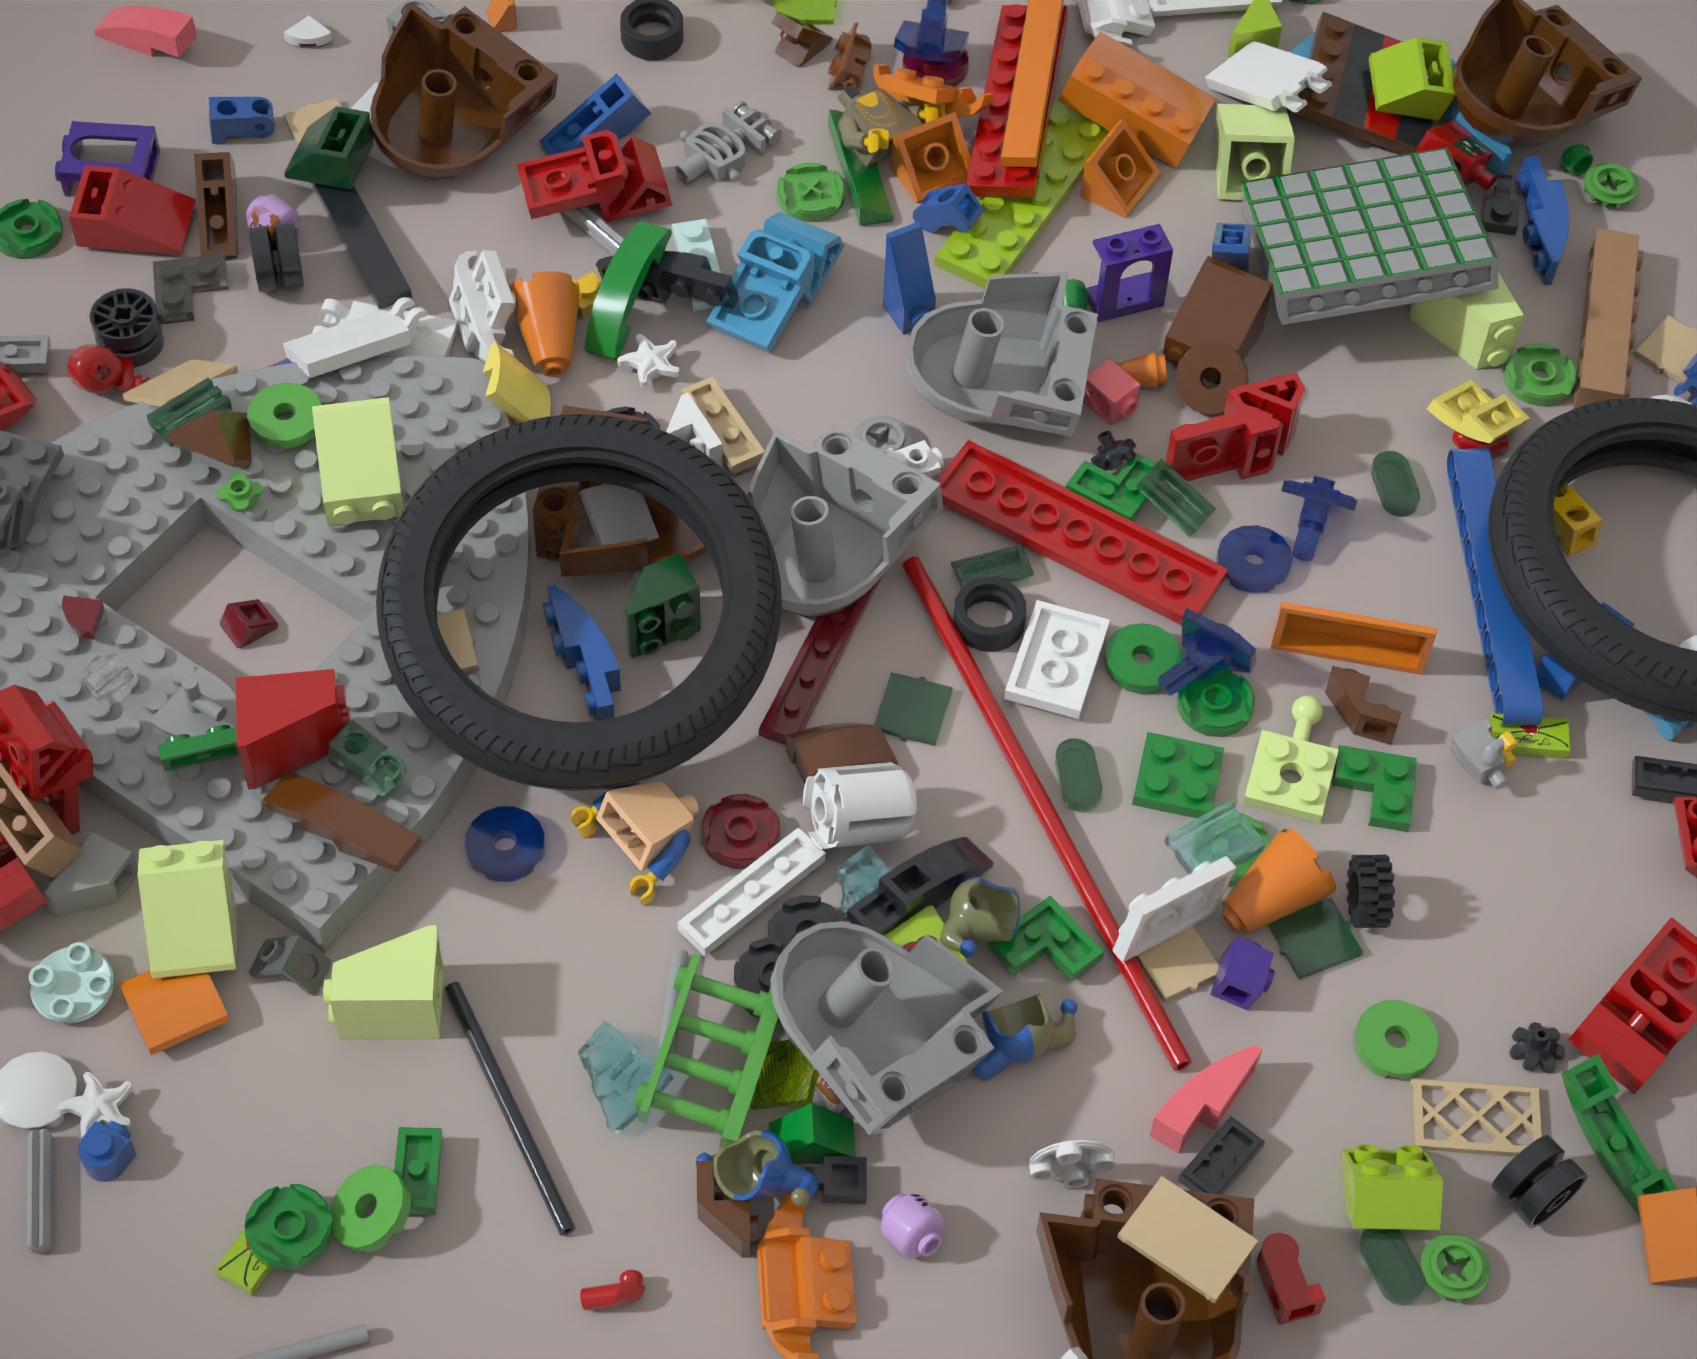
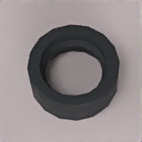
M635 0L627 5L620 18L621 42L625 50L633 56L644 60H659L677 52L683 43L684 35L683 15L680 9L668 0ZM646 22H659L671 28L658 35H644L634 30L635 27Z
M982 577L970 581L960 589L955 598L954 623L968 646L980 651L996 652L1009 648L1020 639L1025 628L1026 600L1022 592L1015 585L998 577ZM983 601L996 602L1004 605L1011 611L1012 619L1002 626L984 627L970 619L967 612L976 603Z

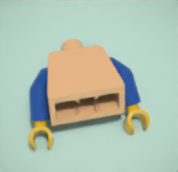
M660 781L644 784L633 783L610 788L593 801L594 806L591 808L586 806L576 807L571 814L573 825L580 824L577 830L581 837H589L596 832L597 820L640 871L646 869L650 871L646 876H636L630 882L631 896L640 887L649 888L640 899L641 905H648L655 898L654 884L659 879L664 881L681 861L691 841L689 832L694 823L693 817H696L699 812L698 803L692 795L687 794L677 798L667 785Z

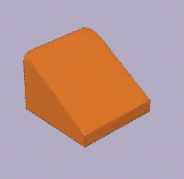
M492 0L487 8L490 25L499 32L516 30L515 1Z

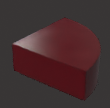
M64 595L62 608L67 622L76 630L77 634L94 640L104 611L102 600Z

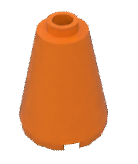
M556 271L532 273L533 280L522 283L521 277L509 286L516 299L513 313L535 369L545 376L557 377L564 374L565 370L569 369L572 363L580 286L578 281L576 283L572 282L571 275Z
M1284 828L1277 833L1222 901L1224 911L1221 912V916L1232 931L1237 932L1241 930L1248 934L1329 897L1336 891V883L1327 867L1321 871L1315 860L1319 855L1314 848L1295 830Z

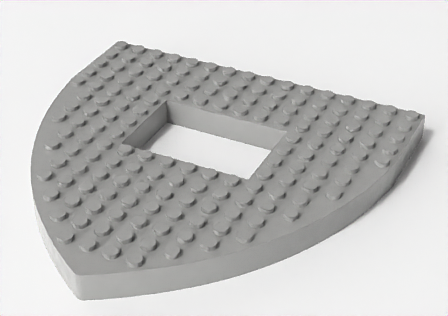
M374 356L312 378L307 376L303 369L298 367L297 363L281 364L211 379L197 394L170 408L147 405L142 401L116 411L51 442L62 446L64 457L32 513L35 524L23 545L16 548L10 547L9 555L0 558V690L17 685L36 691L43 702H56L93 756V777L79 782V786L167 846L198 841L224 840L233 891L302 936L324 953L399 872L339 852L333 841L305 832L295 819L269 811L262 800L281 778L258 789L248 790L239 755L165 772L157 745L166 743V740L172 736L160 731L149 724L148 721L182 686V679L186 676H191L200 666L118 613L117 610L206 525H209L360 621L361 623L315 669H334L337 684H345L347 706L350 707L352 727L351 730L344 731L345 747L292 773L343 793L420 836L423 842L404 864L405 866L442 824L477 766L447 747L421 722L397 688L384 657L377 625V584L387 541L398 517L388 520H369L354 522L348 525L337 524L328 526L323 502L316 437L304 445L291 449H280L279 445L270 444V446L262 444L252 435L249 427L252 459L250 467H231L170 442L167 438L170 432L214 410L247 413L248 405L257 393L268 386L278 383H298L309 387L318 395L322 405L389 397L397 445L403 505L405 507L422 483L450 457L486 435L510 426L506 413L485 397L490 378L483 373L485 363L479 359L443 356ZM284 412L279 414L276 418L280 420H288L292 418L295 414L291 412ZM238 472L244 473L246 478L252 482L261 483L263 487V493L257 496L255 506L244 512L231 510L226 501H220L216 494L218 488L224 487L231 480V475ZM525 492L495 507L468 531L448 562L438 595L437 615L463 608L465 610L479 669L464 673L488 695L503 704H506L520 658L530 600L531 540ZM64 595L102 600L104 611L94 640L80 636L69 625L62 608ZM230 686V688L236 695V689ZM384 757L393 768L404 775L384 796H381L372 791L362 779Z

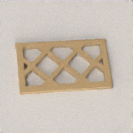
M1412 1078L1410 1081L1413 1101L1414 1146H1418L1423 1150L1516 1156L1527 1146L1513 1145L1507 1138L1520 1126L1532 1136V1142L1542 1137L1539 1087ZM1422 1089L1442 1090L1447 1097L1435 1108H1432L1422 1098ZM1463 1092L1485 1093L1491 1100L1477 1112L1460 1095ZM1507 1095L1529 1096L1530 1108L1521 1114L1504 1098ZM1452 1102L1456 1103L1471 1117L1457 1130L1439 1114ZM1496 1105L1500 1106L1515 1120L1502 1133L1484 1118ZM1433 1120L1449 1137L1446 1140L1424 1139V1127ZM1477 1123L1494 1140L1491 1143L1469 1142L1462 1135Z

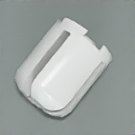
M888 762L817 769L818 772L815 776L807 777L803 792V808H811L815 831L808 833L813 843L820 849L901 841L912 831L916 820L917 793L911 778L902 767Z

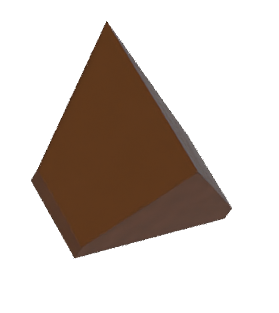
M214 410L170 432L167 438L170 442L231 467H250L252 461L247 413Z

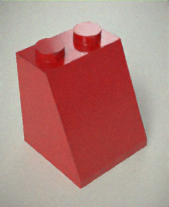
M334 669L236 678L237 749L248 790L258 789L281 778L287 771L293 772L345 747L344 731L351 730L352 728L350 707L347 706L345 684H337Z

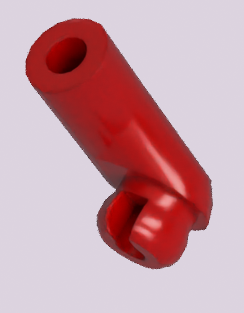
M118 358L122 369L120 381L116 385L119 391L125 393L151 380L148 376L145 380H142V375L134 376V361L131 358Z
M1457 431L1452 435V441L1458 449L1488 448L1492 456L1507 451L1509 448V442L1505 435L1492 443L1472 439Z
M626 1270L619 1277L620 1283L582 1288L580 1292L582 1308L585 1311L602 1309L639 1300L646 1288L642 1284V1273L637 1270Z

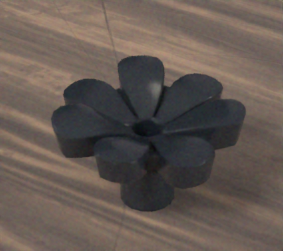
M1104 431L1097 437L1101 446L1097 448L1098 453L1091 458V463L1105 471L1110 468V465L1112 468L1117 467L1123 463L1122 459L1132 460L1136 456L1133 450L1136 444L1131 438L1124 441H1115L1111 431Z
M1533 1022L1528 1026L1527 1030L1518 1027L1512 1034V1039L1517 1044L1511 1047L1509 1054L1514 1060L1524 1057L1522 1065L1527 1071H1535L1537 1065L1540 1064L1545 1073H1551L1555 1070V1059L1560 1060L1565 1057L1564 1046L1556 1043L1560 1039V1033L1554 1027L1546 1029L1540 1023Z

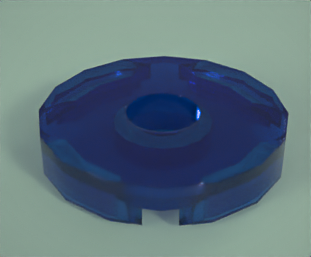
M1258 525L1241 526L1231 530L1221 539L1216 556L1217 564L1228 569L1227 579L1230 580V585L1238 590L1249 593H1266L1273 590L1281 582L1283 583L1288 578L1293 560L1291 548L1285 539L1272 529ZM1248 555H1256L1259 556L1264 562L1260 564H1252L1249 563L1245 559V557Z
M498 806L484 811L471 822L465 833V853L470 866L477 873L479 871L481 874L486 875L487 879L496 882H512L529 875L539 860L541 862L545 854V833L539 820L530 812L515 806ZM503 838H510L516 842L515 846L509 850H499L494 845Z

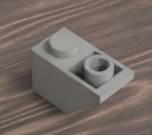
M91 832L84 843L79 844L82 851L59 874L48 881L43 895L47 901L50 913L56 917H62L115 904L138 874V867L133 852Z

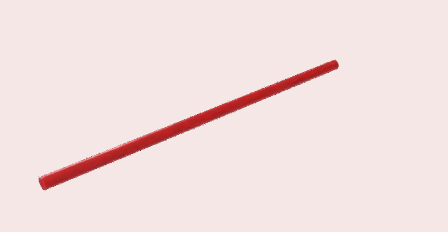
M917 556L908 558L902 566L1171 1067L1174 1071L1185 1069L1192 1063V1060L1136 956L1122 963L1112 951L1119 937L1118 930L1120 927L920 558Z

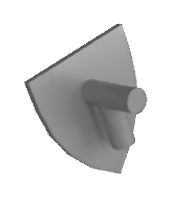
M200 666L191 676H186L182 679V686L148 721L149 724L170 736L188 734L190 737L207 734L206 731L218 725H230L233 728L236 727V695L230 686Z

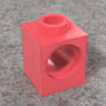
M1108 359L1087 375L1083 403L1112 426L1121 418L1131 416L1137 409L1140 383L1111 359Z

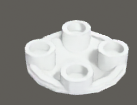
M44 1051L25 1053L9 1061L0 1070V1120L5 1124L22 1129L42 1128L44 1126L54 1128L59 1126L64 1121L65 1114L59 1113L58 1104L76 1096L77 1079L71 1065L60 1056Z
M1067 1140L1052 1144L1037 1151L1030 1158L1029 1162L1032 1180H1063L1064 1186L1072 1189L1088 1185L1089 1176L1109 1171L1116 1167L1115 1154L1110 1146L1088 1140Z

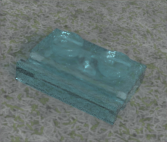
M1230 800L1166 834L1164 843L1167 847L1170 846L1175 852V858L1189 875L1203 862L1210 861V863H1213L1225 856L1236 866L1264 851L1266 842L1244 814H1240L1236 810L1233 800Z

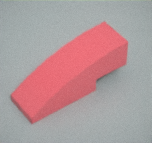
M124 6L112 9L94 30L95 36L151 57L159 50L179 58L197 37L193 16L152 6Z
M1254 1045L1232 1053L1209 1065L1188 1080L1156 1114L1150 1136L1179 1153L1200 1122L1215 1130L1257 1069L1263 1049Z

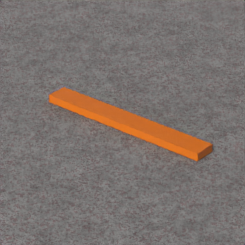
M1064 0L1028 1L1001 154V163L1004 167H1037Z

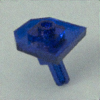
M928 0L926 9L922 11L920 23L903 21L895 36L894 47L907 56L937 62L958 60L961 58L967 45L969 32L947 28L948 14L946 9L948 0Z
M1314 475L1312 482L1305 480L1304 483L1288 479H1285L1283 482L1282 492L1305 498L1298 523L1299 529L1292 550V555L1300 561H1311L1314 558L1320 535L1323 534L1331 505L1353 511L1356 509L1359 498L1343 494L1340 489L1334 488L1336 482L1334 480Z
M1187 608L1181 618L1182 646L1187 648L1185 659L1160 675L1158 683L1162 690L1170 696L1197 678L1203 682L1223 667L1232 669L1234 672L1251 673L1256 664V649L1229 626L1216 623Z

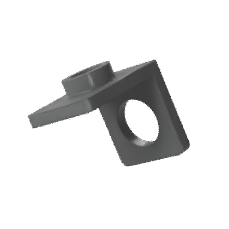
M300 935L270 938L264 941L249 973L254 977L284 974L305 992L312 995L317 993L331 965V960ZM305 955L310 956L315 962L316 970L311 979L304 978L300 972V961Z

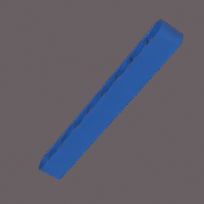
M1488 448L1450 449L1447 456V474L1495 713L1504 714L1500 726L1540 725L1543 717V702L1528 631L1517 618L1503 593L1490 552L1488 519L1491 500L1496 486L1491 454Z

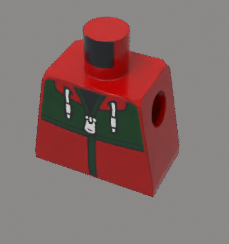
M1453 120L1427 130L1415 152L1448 147L1465 185L1474 182L1485 191L1494 185L1499 174L1487 166L1493 156L1492 150L1459 122Z

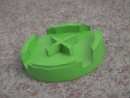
M803 163L795 165L786 170V175L782 178L780 177L777 182V202L781 210L787 215L801 221L818 222L834 216L842 208L845 202V183L839 173L835 170L834 173L827 170V166L823 164Z

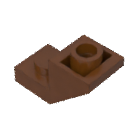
M1332 666L1325 694L1351 732L1357 736L1391 745L1401 712L1390 709L1383 704L1363 701L1370 676L1361 674L1353 669Z
M714 1160L696 1161L698 1219L741 1258H751L750 1242H759L758 1215H750L749 1200H723V1191L717 1184L714 1176Z

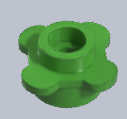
M241 472L232 474L231 480L224 487L218 488L216 492L217 498L220 501H226L228 507L236 512H244L253 508L257 502V496L263 493L261 483L248 480L246 475Z

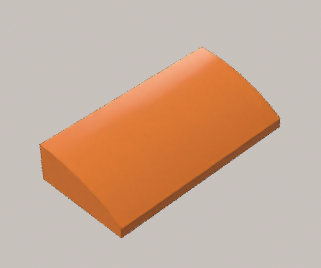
M1281 602L1274 622L1270 649L1423 675L1437 634V628Z

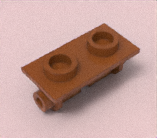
M857 22L854 23L848 33L843 31L836 43L835 50L839 53L834 57L828 69V74L832 75L828 87L829 90H832L836 82L843 85L844 88L853 85L857 89L861 86L865 71L864 66L867 63L872 43L867 35L856 33Z

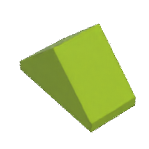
M1254 0L1232 31L1228 57L1231 58L1252 41L1278 49L1282 25L1269 0Z

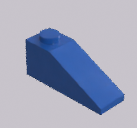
M616 73L539 141L551 156L582 148L584 145L581 136L605 130L617 134L618 139L629 134L652 113L636 92Z
M919 222L886 234L883 307L902 334H906L912 331V328L924 314L934 310L936 304L923 229Z
M1217 223L1212 244V257L1248 273L1252 225Z

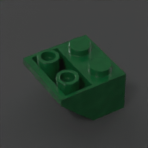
M336 106L308 126L284 172L285 178L351 190L374 145V139L371 134L370 113Z
M680 553L645 566L625 609L628 654L631 659L642 654H652L661 646L676 640H687L696 632L701 631L700 587Z

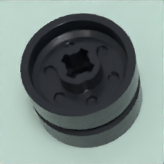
M294 222L276 224L275 239L271 238L267 225L249 228L251 251L259 293L278 290V275L282 276L286 289L304 287Z
M132 288L116 289L102 295L93 304L90 310V322L97 345L110 349L118 358H131L134 361V368L151 362L159 355L164 345V336L156 304L148 294Z
M1550 1135L1538 1138L1517 1154L1497 1175L1491 1186L1507 1204L1519 1201L1515 1206L1514 1212L1529 1228L1537 1227L1559 1211L1581 1189L1588 1178V1175L1573 1159L1562 1161L1565 1151Z

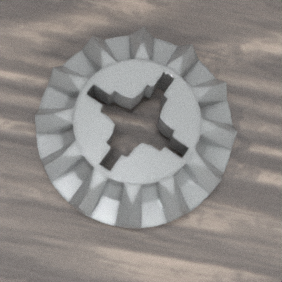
M875 416L864 420L857 426L853 436L875 448L876 441L880 442L888 435V444L877 448L884 453L889 448L896 451L910 446L912 443L911 433L907 426L901 421L888 416Z

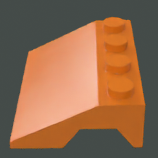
M1100 31L1073 70L1058 101L1109 131L1112 130L1119 120L1124 119L1147 153L1176 169L1216 98Z

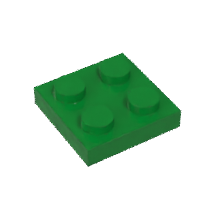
M1147 732L1132 805L1201 820L1211 817L1224 748Z

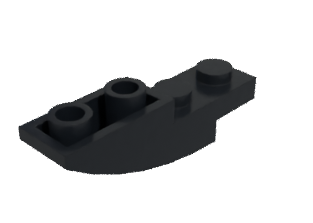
M664 251L659 264L651 263L638 293L639 298L647 301L652 299L666 303L671 293H674L682 298L691 297L705 301L711 306L720 305L734 309L740 299L732 277L712 271L706 256L677 251ZM613 256L599 259L595 264L602 279Z
M967 836L943 842L913 856L880 877L878 888L847 909V919L852 924L869 928L884 936L927 906L933 905L934 908L940 906L952 897L960 884L970 878L980 877L993 867L994 862Z

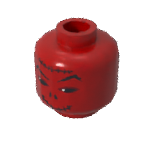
M86 344L75 349L70 355L67 364L68 375L72 383L82 390L95 394L106 393L113 389L120 381L122 373L121 363L117 355L110 349L95 344Z

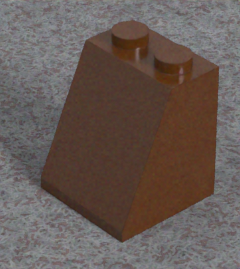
M1207 256L1165 336L1162 354L1165 355V361L1178 367L1179 361L1189 349L1200 343L1218 342L1231 346L1244 360L1263 331L1273 283ZM1216 368L1206 370L1203 378L1207 381L1217 384L1221 382V374Z

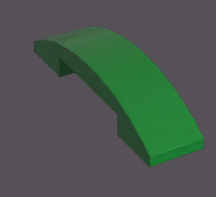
M639 221L624 238L614 254L598 289L588 323L585 351L617 361L631 331L626 321L651 263H660L672 235L670 229Z
M1599 1054L1561 1073L1571 1106L1589 1144L1613 1183L1633 1209L1640 1215L1638 1196L1678 1190L1666 1168L1664 1167L1660 1170L1656 1168L1614 1095L1620 1092Z

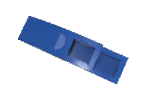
M1538 156L1524 157L1521 171L1516 174V188L1519 193L1523 194L1526 202V213L1529 218L1527 225H1524L1522 230L1523 241L1526 246L1530 247L1533 255L1534 270L1540 273L1544 285H1551L1557 273L1568 237L1569 208L1566 193L1561 180L1547 181Z
M556 585L547 586L549 602L543 603V611L547 625L554 624L556 633L551 634L555 655H563L567 669L576 668L580 684L587 683L589 692L584 693V698L589 716L596 714L597 721L614 718V704L610 693L621 691L620 669L610 644L595 620L576 600Z

